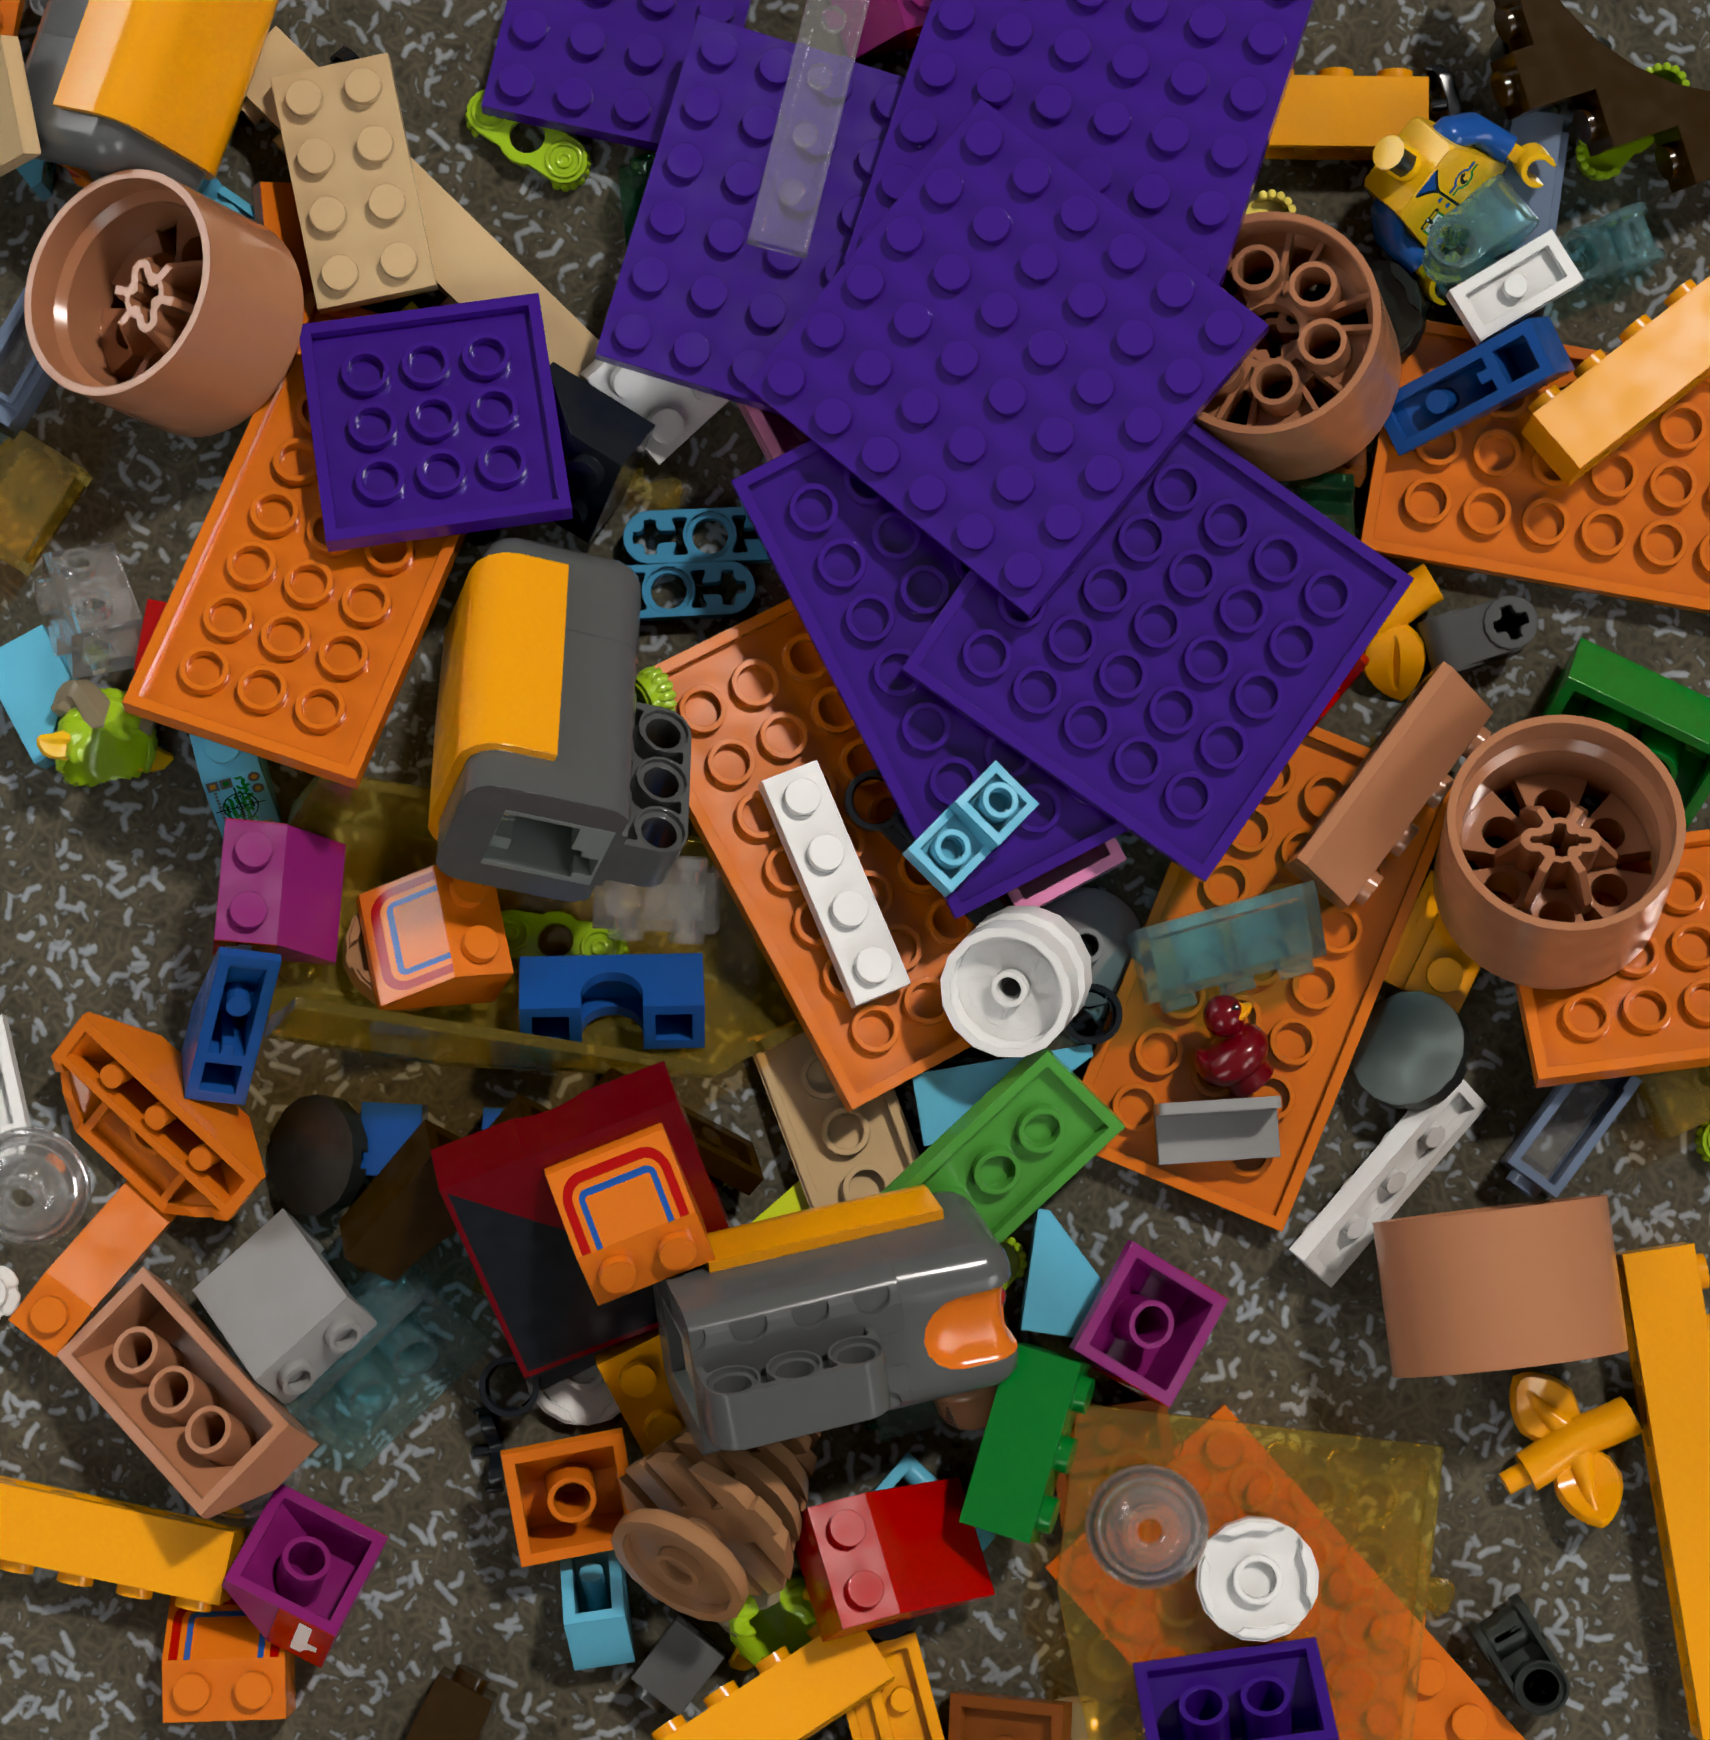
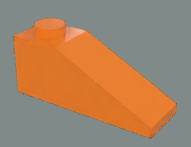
M127 1180L47 1269L8 1320L54 1357H57L56 1355L117 1294L178 1215L162 1213Z

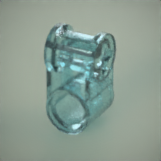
M1498 174L1484 182L1464 202L1434 223L1430 229L1427 244L1422 255L1423 268L1427 276L1436 283L1446 286L1457 285L1497 256L1503 255L1517 246L1533 232L1540 223V220L1502 174ZM1444 244L1450 250L1460 246L1463 249L1462 255L1460 256L1456 251H1451L1445 255L1441 251L1442 245Z
M1638 202L1620 208L1596 221L1569 230L1559 239L1564 249H1576L1583 253L1588 261V271H1579L1584 279L1583 282L1569 293L1587 289L1613 278L1630 276L1651 268L1667 258L1665 250L1656 247L1645 219V215L1648 213L1646 202Z

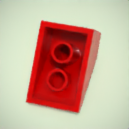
M960 1477L861 1493L807 1507L801 1512L803 1523L800 1539L796 1543L795 1550L822 1642L995 1595L974 1526L959 1522L966 1498Z

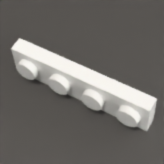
M818 761L809 762L761 781L758 788L851 1009L910 985L911 981Z
M1463 1079L1462 1083L1445 1100L1425 1110H1408L1394 1128L1384 1135L1380 1144L1357 1171L1347 1178L1338 1193L1319 1215L1305 1227L1301 1236L1289 1250L1313 1274L1332 1288L1374 1239L1372 1222L1389 1220L1485 1110L1487 1107L1486 1103Z

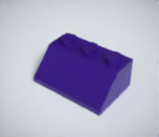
M1316 1637L1133 1663L1143 1740H1339Z

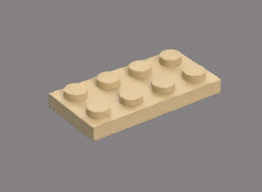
M383 53L270 77L315 300L320 314L438 290L389 54Z

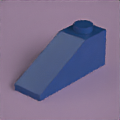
M1550 317L1528 318L1400 387L1384 427L1398 455L1402 456L1537 391L1571 373L1575 368Z
M226 947L218 948L193 1004L181 1052L184 1099L245 1105L282 962L281 954Z

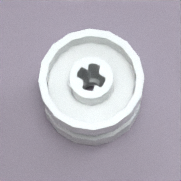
M1008 906L988 915L948 956L940 979L942 1006L954 1030L974 1048L996 1057H1025L1047 1048L1085 1005L1092 984L1091 956L1080 934L1060 915L1038 906Z

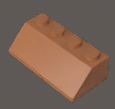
M1443 661L1425 676L1283 866L1340 910L1348 907L1353 900L1361 906L1368 900L1383 879V876L1375 870L1386 855L1391 852L1398 858L1420 829L1412 823L1413 819L1425 803L1432 809L1438 806L1454 782V779L1448 775V772L1461 755L1467 759L1478 745L1492 733L1484 727V724L1493 714V711L1452 666Z
M142 1267L56 1355L200 1517L204 1519L211 1518L276 1490L319 1445L275 1396L254 1381L238 1356L175 1288L145 1267Z

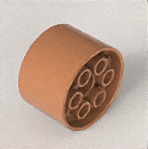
M144 169L123 170L103 176L81 189L59 210L50 222L35 250L24 294L25 326L31 349L43 370L54 381L72 392L165 432L183 437H205L227 431L245 421L260 409L278 388L292 363L298 347L304 317V296L299 270L291 252L275 233L162 173Z
M1270 211L1245 214L1222 288L1230 295L1237 292L1233 297L1258 317L1274 312H1279L1277 318L1263 320L1269 325L1267 334L1193 423L1275 481L1307 479L1334 470L1359 454L1379 433L1391 413L1399 390L1401 379L1400 348L1372 270L1356 246L1343 234L1319 220L1296 213ZM1268 278L1263 283L1251 285L1254 282ZM1319 284L1330 286L1329 292L1322 299L1312 302L1303 300L1305 292L1312 286ZM1362 309H1365L1368 315V324L1341 325L1335 321ZM1331 341L1340 343L1339 349L1331 357L1318 359L1319 355ZM1283 342L1281 356L1271 358L1273 344ZM1315 378L1336 394L1320 408L1309 393L1316 385ZM1290 381L1293 383L1290 391L1285 396L1278 399L1267 398L1272 395L1277 382ZM1244 394H1248L1252 401L1247 424L1241 425L1228 422Z
M1576 715L1533 717L1504 727L1489 736L1468 756L1454 779L1434 863V896L1437 909L1450 936L1469 958L1490 973L1507 981L1537 989L1556 990L1582 987L1603 980L1624 968L1643 950L1650 940L1660 919L1684 851L1686 839L1685 810L1674 779L1661 760L1641 741L1618 727L1593 718ZM1513 791L1521 809L1519 816L1516 817L1498 796ZM1584 794L1602 802L1589 818L1587 817L1588 810L1579 806ZM1546 809L1558 813L1561 817L1551 818ZM1498 836L1504 838L1509 843L1499 849H1495L1489 846L1484 839ZM1603 838L1610 840L1617 849H1613ZM1560 846V851L1565 856H1555L1554 847ZM1467 860L1474 861L1480 869L1472 870ZM1650 860L1652 875L1621 870L1619 868L1622 864ZM1528 873H1535L1533 880ZM1547 883H1564L1567 888L1555 890L1545 888ZM1496 891L1507 894L1513 900V903H1505L1492 892ZM1597 893L1610 894L1618 900L1620 905L1615 907L1600 905L1594 900L1592 895Z
M1607 1194L1507 1204L1372 1222L1393 1377H1435L1510 1370L1603 1357L1629 1350Z

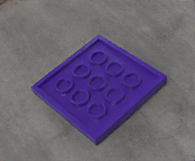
M507 0L482 100V113L497 118L657 152L698 14L746 28L753 0Z
M539 293L302 324L300 347L328 552L573 519Z

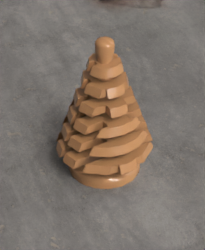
M686 1427L652 1450L653 1453L642 1457L625 1469L627 1474L619 1478L626 1509L630 1513L621 1518L611 1538L616 1558L630 1577L653 1597L678 1612L704 1621L723 1623L739 1615L748 1595L762 1596L763 1589L768 1595L783 1590L787 1578L789 1581L791 1579L794 1566L793 1552L797 1541L799 1542L803 1523L801 1512L805 1510L806 1503L808 1504V1479L813 1476L817 1457L811 1449L820 1438L821 1432L746 1450H724L702 1456Z

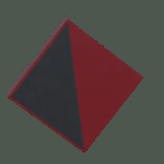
M665 1061L583 1091L571 1100L551 1110L536 1115L513 1118L430 1150L439 1192L524 1379L658 1327L653 1285L600 1306L597 1305L576 1259L545 1176L544 1168L662 1122L699 1208L707 1233L732 1227L715 1184L708 1176L692 1127Z

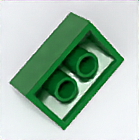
M1581 637L1559 673L1539 716L1576 715L1593 718L1618 727L1641 741L1661 760L1674 779L1683 802L1687 830L1710 794V698Z
M1017 1342L1019 1352L1017 1366L1007 1380L998 1384L959 1522L1032 1544L1040 1542L1042 1533L1050 1535L1056 1524L1061 1499L1053 1497L1059 1473L1067 1475L1072 1467L1077 1451L1078 1439L1070 1437L1076 1414L1085 1415L1089 1408L1094 1392L1095 1379L1087 1377L1090 1363L1041 1346Z

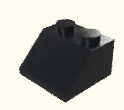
M552 362L550 370L573 519L553 522L589 544L623 501L655 428V424L560 365Z

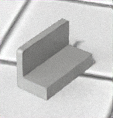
M1281 1096L1153 1104L1157 1165L1281 1157L1277 1108H1282Z

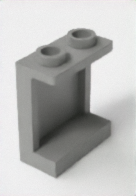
M282 1208L192 1291L254 1381L283 1404L287 1405L293 1402L301 1393L308 1390L322 1374L344 1354L353 1349L377 1325V1321L369 1311L352 1297L321 1254L325 1249L318 1239Z

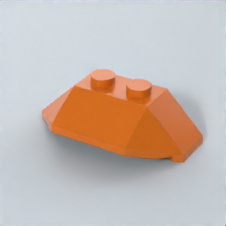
M88 1011L80 1017L52 1054L51 1059L55 1071L60 1072L63 1096L75 1132L162 1213L189 1217H214L215 1220L229 1221L265 1179L266 1174L250 1117L236 1104L184 1099L182 1054L162 1035Z

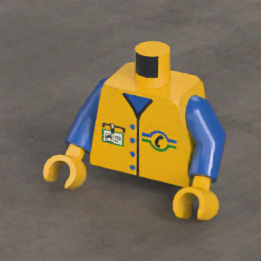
M1475 112L1444 116L1437 122L1419 116L1411 119L1398 136L1388 135L1376 144L1372 156L1375 166L1364 181V187L1375 199L1370 208L1374 240L1409 275L1415 272L1419 276L1418 285L1422 294L1438 305H1446L1435 294V286L1438 280L1447 277L1456 286L1462 283V280L1458 274L1443 264H1432L1427 258L1430 254L1435 258L1438 256L1508 167L1503 161L1508 159L1513 162L1515 171L1524 183L1533 188H1540L1543 186V183L1537 176L1527 171L1532 162L1545 160L1549 165L1556 167L1554 159L1541 144L1533 142L1520 146L1516 143L1517 136Z

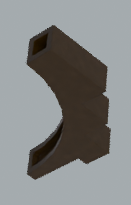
M1493 0L1496 7L1494 11L1495 27L1501 40L1508 44L1510 53L1490 63L1493 71L1491 88L1497 103L1504 107L1508 121L1572 100L1575 107L1573 116L1574 127L1579 139L1587 145L1590 157L1654 136L1657 146L1655 151L1656 165L1661 176L1668 181L1671 193L1710 181V91L1675 84L1634 66L1598 41L1560 0Z

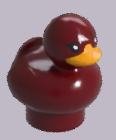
M1218 995L1211 998L1203 1010V1022L1206 1028L1218 1037L1205 1049L1199 1047L1195 1049L1194 1065L1199 1076L1208 1085L1220 1088L1227 1087L1235 1098H1244L1260 1089L1273 1074L1274 1069L1266 1059L1269 1040L1266 1033L1256 1024L1244 1023L1252 1009L1250 1002L1241 1003L1233 996Z

